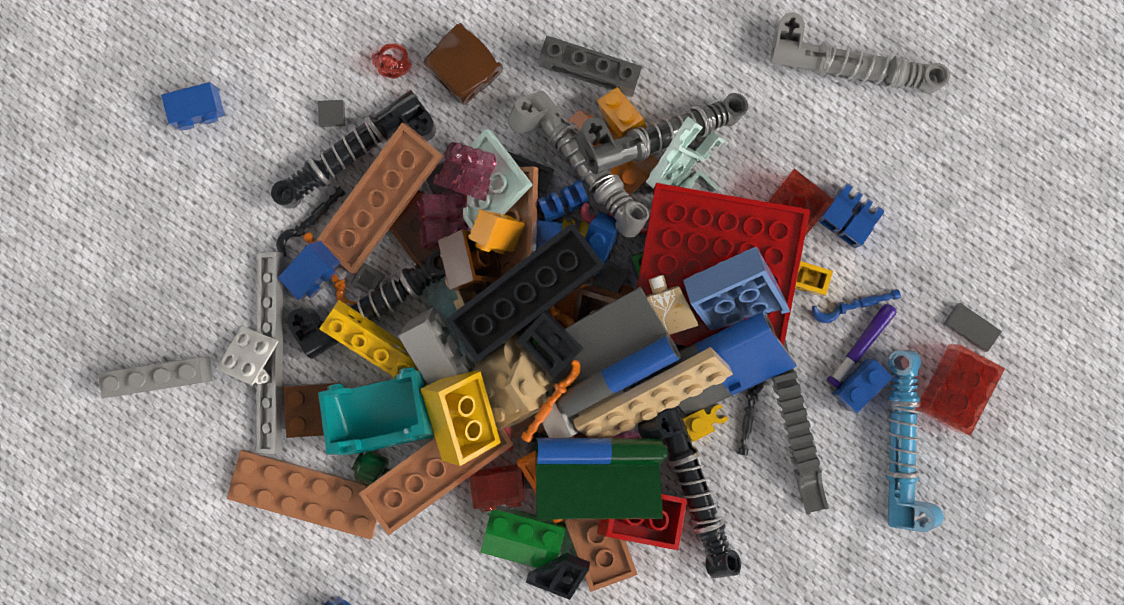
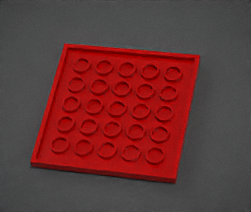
M656 183L637 288L641 287L645 295L652 294L648 279L664 275L667 288L678 286L681 289L698 326L670 334L674 343L690 346L728 328L723 327L709 330L691 305L683 280L737 256L746 250L757 247L771 270L790 309V312L781 314L780 310L767 313L777 338L784 346L810 209Z

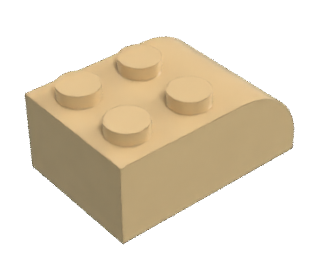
M518 334L486 359L476 362L474 366V371H481L497 431L522 422L537 413L543 403L548 401L544 393L527 406L518 410L504 389L507 379L511 376L512 366L518 361L520 353H518L519 348L514 344L519 338Z

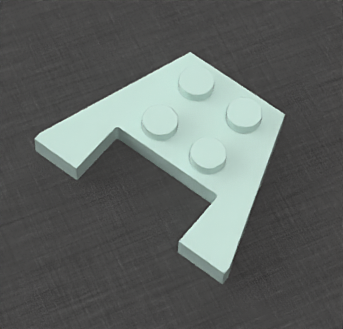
M687 117L656 167L650 172L646 183L653 189L656 183L679 187L693 173L691 168L699 160L705 162L710 157L708 151L715 145L720 147L726 140L712 131L696 151L688 148L687 146L703 127L695 120Z

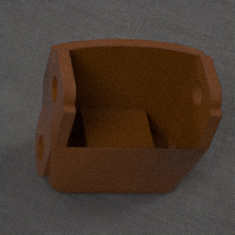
M462 23L456 24L427 55L423 62L437 80L463 105L470 102L479 92L488 87L503 71V65L500 62H496L488 48L473 33L467 30Z

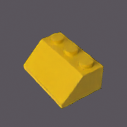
M481 371L441 378L421 388L442 461L461 466L501 443Z

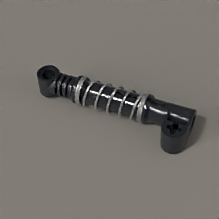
M410 89L376 115L370 114L367 118H364V123L359 127L353 126V131L348 135L342 134L340 141L337 143L331 142L329 149L326 151L320 150L319 156L321 160H315L310 157V159L305 161L302 172L298 170V175H291L293 179L289 177L286 180L276 182L272 186L271 197L275 203L287 209L295 208L304 198L303 194L309 195V190L311 192L315 190L314 186L316 188L320 186L325 187L330 183L329 176L335 180L334 175L340 171L346 172L347 166L351 163L357 164L358 158L362 155L368 156V151L373 147L379 148L378 144L380 142L382 144L387 143L390 140V135L398 129L401 123H406L426 141L431 140L435 136L436 125L425 107ZM422 112L424 113L419 118L427 127L424 131L418 126L415 119L408 124L409 121ZM286 189H290L291 197L283 201L282 193Z
M440 250L434 251L425 259L426 262L421 261L420 265L416 264L414 266L415 269L413 267L410 269L404 268L398 272V275L393 274L392 280L388 283L381 282L380 288L377 290L370 289L367 296H359L356 303H347L346 305L372 322L377 318L382 320V315L389 311L393 313V308L401 303L405 306L406 295H411L416 299L422 295L426 286L429 287L431 285V282L435 283L436 279L440 280L446 276L445 269L441 270L437 265V261L441 257ZM298 308L289 313L287 324L307 357L313 359L339 343V341L319 329L323 322L314 310ZM303 316H305L304 325H301L300 322L303 320ZM314 325L315 329L304 335L303 331L307 330L308 326Z
M679 407L667 408L657 413L655 418L640 422L638 424V431L641 438L664 439L670 454L668 461L670 466H672L671 470L677 473L678 479L676 483L681 485L683 490L681 497L687 499L686 510L692 514L690 522L698 524L693 529L696 537L704 542L703 547L706 548L705 552L708 554L705 560L708 574L712 578L738 575L741 570L740 557L735 550H731L729 542L726 541L724 518L722 516L715 517L718 504H714L711 496L714 491H709L706 482L709 478L704 477L701 469L704 465H700L698 461L699 451L692 445Z

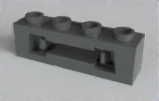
M547 35L539 56V67L610 90L618 87L623 94L633 97L642 69L640 65Z

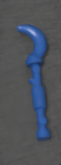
M898 289L891 290V293H884L879 296L872 295L860 298L859 301L853 299V303L839 302L830 313H822L814 305L812 306V315L820 323H831L840 314H846V310L873 306L885 300L900 299L901 294Z

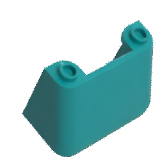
M413 367L399 370L400 374L396 375L395 379L352 389L343 388V384H334L327 386V391L318 392L326 454L353 455L434 438V432L421 392V388L425 387L422 374Z

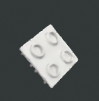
M241 326L216 370L252 386L254 383H266L269 375L263 367L279 341Z

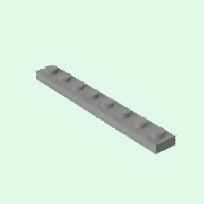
M281 252L257 253V332L279 341L263 367L269 375L268 381L257 384L256 453L261 454L282 453L283 283L278 279L283 273V253Z

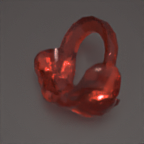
M386 44L381 47L379 52L371 55L372 64L378 69V73L384 77L397 79L407 74L412 68V63L408 60L407 50L399 44ZM391 48L398 49L402 52L403 57L398 61L391 54H384V52Z

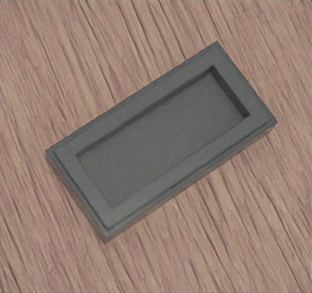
M962 303L956 304L944 322L946 326L984 352L990 350L1002 332Z

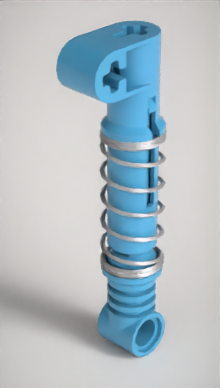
M900 350L892 353L888 360L891 375H895L891 379V381L895 382L891 384L894 390H891L887 400V405L895 409V412H890V415L887 416V419L890 421V428L886 431L890 434V442L886 444L890 448V453L886 457V460L889 462V469L885 473L886 479L889 481L888 526L917 532H928L940 526L944 516L941 508L936 504L915 501V483L919 480V472L916 471V468H919V466H916V455L920 454L916 452V441H920L919 438H916L917 428L921 427L917 425V414L921 412L913 409L921 406V398L917 395L918 392L914 391V389L918 388V385H914V383L918 382L915 376H918L922 361L919 354L915 351ZM904 356L909 361L907 369L901 365V360ZM925 513L926 517H922L914 521L915 516H920Z

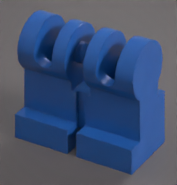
M580 180L570 186L563 187L559 191L561 197H558L554 191L546 197L537 199V207L543 220L547 222H555L566 217V212L563 208L565 206L569 215L579 211L585 202L590 206L588 196Z
M846 183L816 221L833 233L840 230L837 236L855 249L864 244L874 229L873 227L883 215L884 210L877 206L870 214L868 210L873 201L867 199L858 206L857 212L853 215L851 211L859 204L863 194L858 191L849 199L848 194L853 187Z

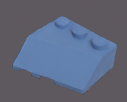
M757 247L746 250L737 256L683 280L691 305L710 331L732 326L743 321L744 318L751 317L762 311L766 315L769 312L778 310L781 311V314L790 312L771 270Z

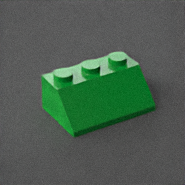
M493 504L480 553L539 568L558 558L566 530V523L558 522L555 524L553 520H536V515Z

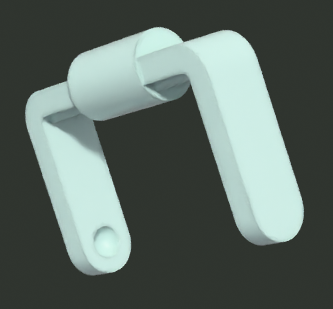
M701 171L696 172L692 178L687 177L679 186L691 189L695 181L700 177L716 192L719 190V187Z

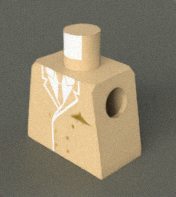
M664 275L648 279L652 294L646 295L669 335L698 326L678 286L667 288Z

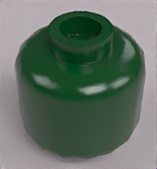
M375 451L360 453L352 466L354 477L367 485H371L391 469L388 468V458Z

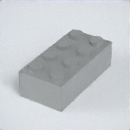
M435 307L409 319L398 335L428 385L441 378L473 372L470 359L467 355L463 356L459 349L460 344L454 334H450L446 327L447 322L441 312H437Z

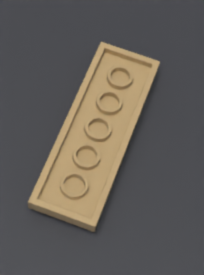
M710 347L577 417L573 422L575 428L589 438H613V436L621 432L633 429L636 424L644 420L655 418L657 413L667 408L678 406L682 400L701 394L704 389L711 385L724 382L733 373L730 366Z

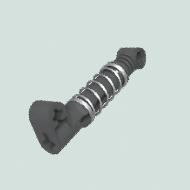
M731 93L725 99L707 106L698 105L690 108V110L686 109L683 115L675 113L672 119L668 120L663 117L661 123L651 122L647 128L639 126L638 129H631L625 136L615 140L604 121L593 117L584 122L577 134L576 142L591 172L598 174L633 160L638 162L646 160L649 154L656 156L661 150L666 151L667 149L664 148L670 145L687 117L695 120L703 127L696 135L697 138H704L711 134L712 130L719 127L733 126L747 112L748 102L743 95Z

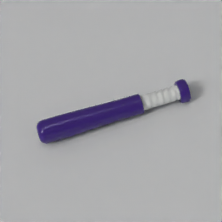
M884 304L857 342L847 353L846 359L839 366V369L836 370L833 376L827 377L826 381L836 389L840 388V382L854 364L858 363L864 353L897 313L895 307L890 304Z

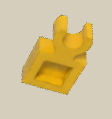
M721 404L712 406L707 414L703 408L683 418L692 442L714 432L713 423L721 424L729 419L726 415L722 418L716 417V411L722 408Z

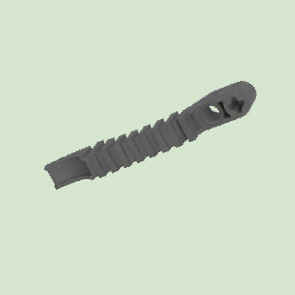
M785 339L784 347H785V349L788 351V347H787V343H786V339ZM790 369L771 378V380L774 382L773 390L779 396L776 400L777 404L782 408V411H780L781 417L786 422L783 425L789 434L786 435L787 441L791 444L788 448L789 452L794 456L790 457L791 463L796 467L794 473L806 514H811V512L826 510L829 507L822 483V470L819 468L820 460L816 456L817 449L812 441L814 437L809 429L811 426L806 417L808 415L807 410L803 406V403H805L804 398L800 394V384L796 381V378H798L797 372L794 369Z

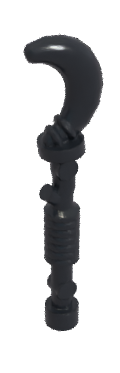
M340 186L335 190L334 194L329 196L326 202H322L311 212V216L304 222H301L300 226L296 225L295 229H287L278 236L276 247L278 252L283 253V257L287 255L285 250L287 241L293 236H304L306 233L304 230L309 225H315V220L321 218L330 209L329 206L337 202L340 196L343 197L346 194Z
M765 381L755 385L746 394V398L749 399L748 407L744 408L746 414L744 415L742 425L743 437L741 439V448L739 447L738 450L740 455L748 456L749 449H747V445L749 444V434L752 432L754 420L752 414L756 403L755 399H758L757 394L764 388Z

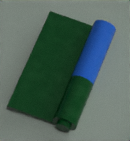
M536 438V520L663 519L660 465L663 459L667 458V445L663 444L661 439Z

